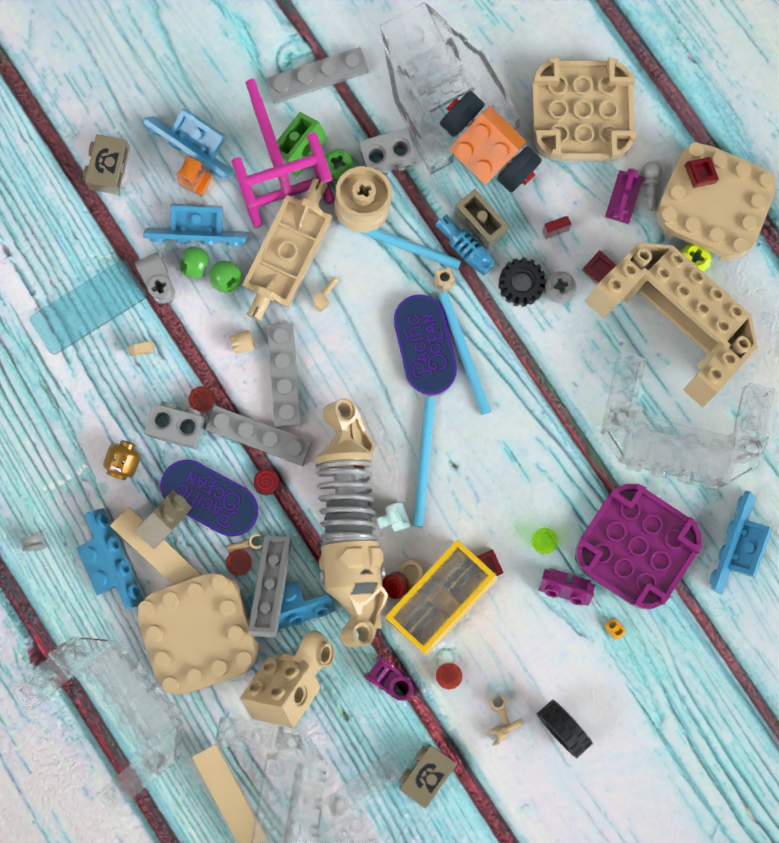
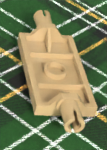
M313 178L305 198L295 199L286 195L242 284L243 288L256 294L246 314L252 319L256 318V321H262V317L270 302L274 301L286 308L290 307L333 220L332 215L319 209L320 206L318 204L325 189L328 187L322 181L319 183V179Z

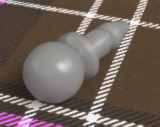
M654 161L647 162L642 168V176L645 179L643 185H647L646 202L650 211L655 207L656 185L661 184L659 178L662 175L660 164Z

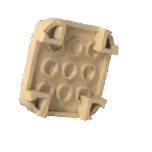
M559 57L549 58V61L539 67L532 83V132L534 145L541 157L556 161H613L626 156L635 141L637 132L634 126L633 85L635 79L633 73H630L626 66L618 62L619 59L609 57L608 61L559 60Z
M695 142L685 149L678 158L656 209L655 217H657L658 224L664 231L663 235L669 239H672L673 236L719 255V260L729 262L732 259H739L747 255L757 241L774 198L775 177L756 164L713 146ZM711 157L719 180L715 184L693 188L684 165L687 161Z
M220 573L204 574L155 591L139 604L138 621L154 675L166 693L177 695L191 693L241 676L250 671L256 662L257 654L260 652L259 642H256L255 637L250 636L248 633L250 622L240 594L242 590L238 582H235L229 576Z

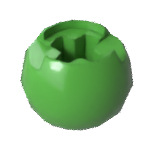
M343 149L329 151L325 156L332 180L338 181L342 174L355 166L351 154ZM339 160L342 161L344 167L339 166L338 169H335L334 163L337 164Z
M196 246L183 250L184 259H181L180 262L181 273L191 279H199L205 276L204 269L205 266H208L209 262L208 253Z
M219 261L211 268L209 281L213 288L219 292L230 293L239 286L241 272L233 262Z

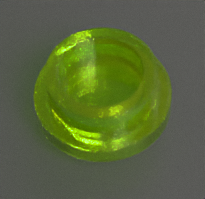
M541 528L533 534L531 542L535 551L540 554H549L556 549L558 538L553 530Z

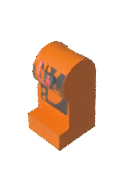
M188 156L185 157L182 168L176 174L181 187L203 197L213 177L205 172V165Z

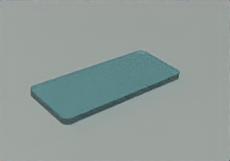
M120 260L30 317V322L48 351L56 355L146 299L147 294L127 262Z

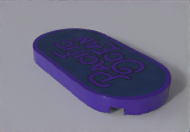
M421 294L409 296L398 305L394 314V327L408 383L418 392L427 396L439 395L448 390L457 374V364L445 314L441 305L432 297Z
M177 461L165 470L161 478L160 489L164 499L174 490L192 507L186 516L224 536H240L251 530L257 521L259 513L254 495L247 488L197 461Z

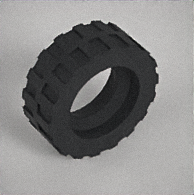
M552 699L537 713L538 718L549 732L575 758H578L593 744L582 727L555 700Z

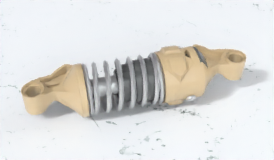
M342 398L326 405L323 409L324 420L327 424L331 425L336 434L329 445L314 459L315 469L317 470L315 474L319 477L334 476V481L321 482L317 487L319 489H335V494L321 495L317 498L321 502H327L326 508L319 510L321 514H326L324 521L320 523L322 527H325V534H322L320 537L326 540L321 543L322 555L319 560V567L321 569L320 581L324 582V590L334 597L350 614L348 622L340 632L341 642L347 648H356L369 645L374 639L376 630L382 628L380 614L385 607L388 594L382 586V578L385 577V569L381 567L384 560L383 553L379 548L378 537L372 532L377 528V524L371 520L376 515V512L368 508L375 502V499L367 495L374 490V486L367 483L373 477V474L365 469L372 465L371 455L376 446L371 436L365 430L364 417H360L356 406L350 399ZM355 474L367 475V477L355 480ZM356 486L368 488L366 490L356 492Z

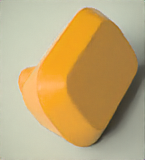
M616 618L609 619L605 624L606 631L614 639H620L626 632L625 627Z

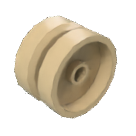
M366 166L351 168L342 174L336 184L334 206L338 221L347 229L363 233L376 230L383 225L389 215L392 199V187L388 178L381 171Z

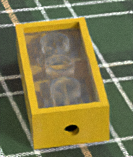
M456 540L385 618L427 657L498 580L497 576L460 541Z

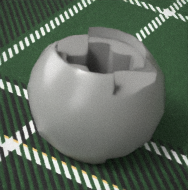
M557 271L547 277L544 292L551 301L565 303L574 297L576 282L570 274ZM557 282H560L562 286L566 285L563 293H560L559 289H554Z

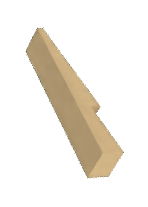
M127 507L110 525L172 585L202 575L165 540L153 549L134 531L144 520L132 508Z
M218 743L192 756L196 767L237 843H270Z

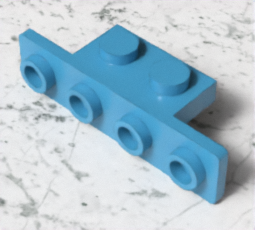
M186 108L181 110L172 128L154 116L144 118L142 123L148 126L149 132L159 137L163 136L169 141L168 144L179 151H185L189 154V157L210 168L209 171L218 178L233 176L235 171L215 158L227 136Z
M171 204V229L146 228L143 232V238H150V242L155 243L165 242V239H174L176 243L187 244L191 240L201 241V244L214 245L216 241L226 242V245L240 246L246 242L248 232L223 231V206Z
M745 490L743 497L741 496L737 501V515L735 520L729 524L727 543L721 547L718 568L712 572L710 577L711 589L718 594L723 593L730 571L752 578L756 577L772 532V528L749 521L756 497L750 491Z
M103 508L85 513L94 538L76 549L96 595L104 594L116 587L125 609L139 606L144 601L142 592L133 576L131 566L126 560L120 541L110 526V518Z
M299 580L286 584L278 630L292 625H300L304 621L316 617H324L334 612L336 609L331 595L326 594L305 601ZM254 595L249 596L251 608L253 605Z

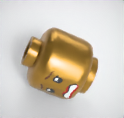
M121 440L120 444L113 443L109 446L103 462V466L107 470L106 474L120 480H126L127 477L135 475L141 454L135 450L136 445L134 443Z

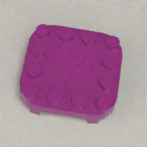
M638 483L624 484L614 489L607 496L580 537L575 549V562L586 576L628 604L639 609L650 610L664 605L670 598V595L693 559L701 550V532L697 525L698 523L692 517L686 516L648 491L645 486Z

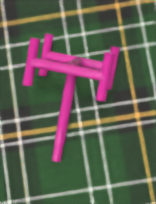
M255 79L247 80L245 84L273 165L272 168L247 176L242 158L237 157L231 160L253 228L263 226L257 207L284 199L286 195L293 196L309 190L313 178L290 185L288 174L313 166L315 178L319 179V183L322 181L328 185L323 193L325 204L335 202L329 184L332 176L317 133L313 132L307 135L312 155L284 164ZM278 178L281 189L254 197L252 185Z

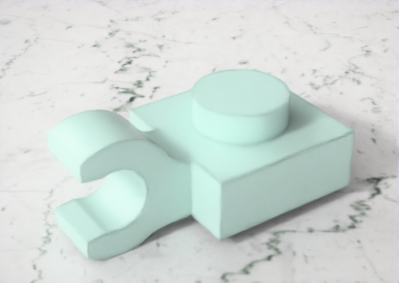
M402 503L385 507L387 514L376 518L380 528L389 526L393 528L394 532L412 527Z

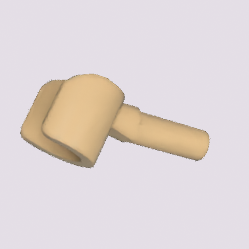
M335 277L330 280L321 292L314 296L313 306L319 312L330 304L326 296L338 282Z
M253 534L249 540L227 545V551L242 548L259 550L263 545L254 546L252 539L262 535Z
M500 694L503 705L501 707L494 706L492 698L490 705L494 711L498 712L505 727L510 725L505 710L506 699Z
M519 719L505 727L495 726L487 732V736L491 733L497 735L498 740L492 743L493 746H496L506 739L507 734L524 725L522 719Z

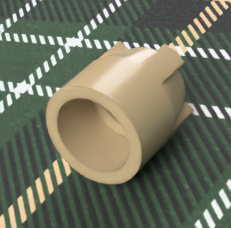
M447 267L446 269L437 270L434 277L436 288L441 291H448L453 287L455 276L452 269ZM447 274L450 279L444 282L440 279V276Z
M250 330L229 336L235 354L255 349Z

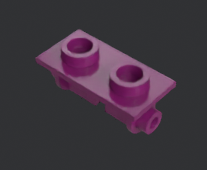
M629 168L627 172L619 170L605 218L629 225L643 181V177L637 175V170Z
M550 568V570L544 569L543 580L538 591L544 592L549 597H560L569 600L575 605L588 606L590 604L595 589V584H592L591 580L573 575L571 583H567L568 573Z

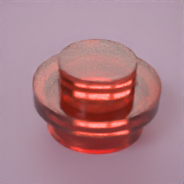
M205 386L196 387L189 394V404L194 410L206 412L214 405V394Z
M234 550L226 558V567L233 575H245L252 567V558L244 550Z
M453 663L441 665L436 672L437 683L442 688L448 690L458 687L462 681L461 669Z

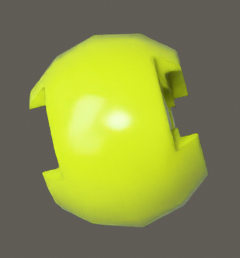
M691 243L685 245L680 251L690 261L694 254H698V261L693 264L701 271L705 272L711 264L710 251Z

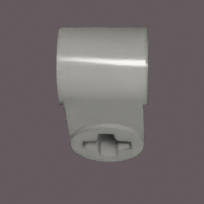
M159 252L136 261V268L154 300L159 304H167L172 301L175 296V290ZM160 286L164 287V292L162 294L159 293Z

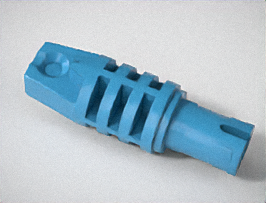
M447 214L436 223L435 226L450 240V246L476 271L484 276L494 267L495 262L485 248L467 230H461Z

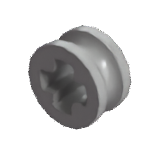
M44 535L21 538V542L24 543L22 552L45 549L46 545L42 543V540L45 539Z

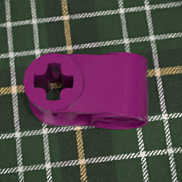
M378 655L375 665L363 677L380 690H384L394 699L401 701L409 699L414 688L412 682L397 671L396 667ZM384 667V669H383V671L381 672V674L378 676V678H376V676L378 675V673H379V672L381 671V669ZM399 681H405L409 686V691L405 696H398L394 691V686Z

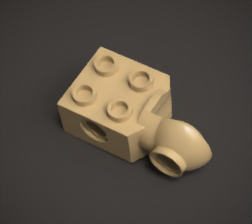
M316 630L308 632L303 637L295 656L281 654L280 656L268 657L240 697L252 719L295 728L321 688L315 677L316 674L324 667L329 666L334 659V646L329 643L321 632Z

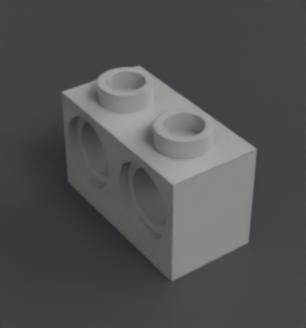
M408 128L359 141V151L364 166L377 169L384 175H387L388 171L394 169L399 171L407 170L416 163V153ZM398 147H403L407 150V153L399 156L394 153V150ZM374 154H379L383 157L378 163L372 162L369 158Z
M161 401L160 405L153 403L144 434L154 439L198 450L206 422L204 417L200 416L201 412L186 408L185 412L176 410V405ZM162 415L170 417V422L165 427L157 425V420ZM186 422H194V431L190 434H184L182 426Z

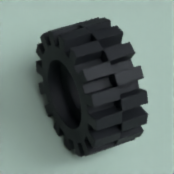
M524 257L521 260L515 258L513 262H508L501 271L498 284L501 290L500 294L506 298V302L514 303L513 306L522 305V307H526L527 304L532 305L543 293L544 285L546 284L545 273L541 271L539 264H534V260L527 261ZM524 273L531 278L532 286L530 289L518 291L513 287L512 279L516 274Z

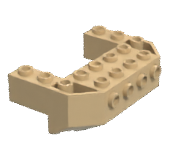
M640 242L593 289L584 301L604 319L622 300L628 304L637 293H640L706 352L707 355L697 365L701 370L683 389L701 407H704L721 390L758 347L751 314L672 245Z

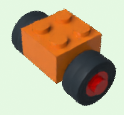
M470 90L460 100L456 97L446 108L449 112L439 123L452 137L457 136L466 126L468 127L452 144L449 150L485 185L506 164V168L496 179L512 193L522 183L526 185L536 175L533 171L540 165L542 159L529 146L525 147L516 157H513L527 141L491 106L485 109L476 120L473 119L483 109L485 103Z

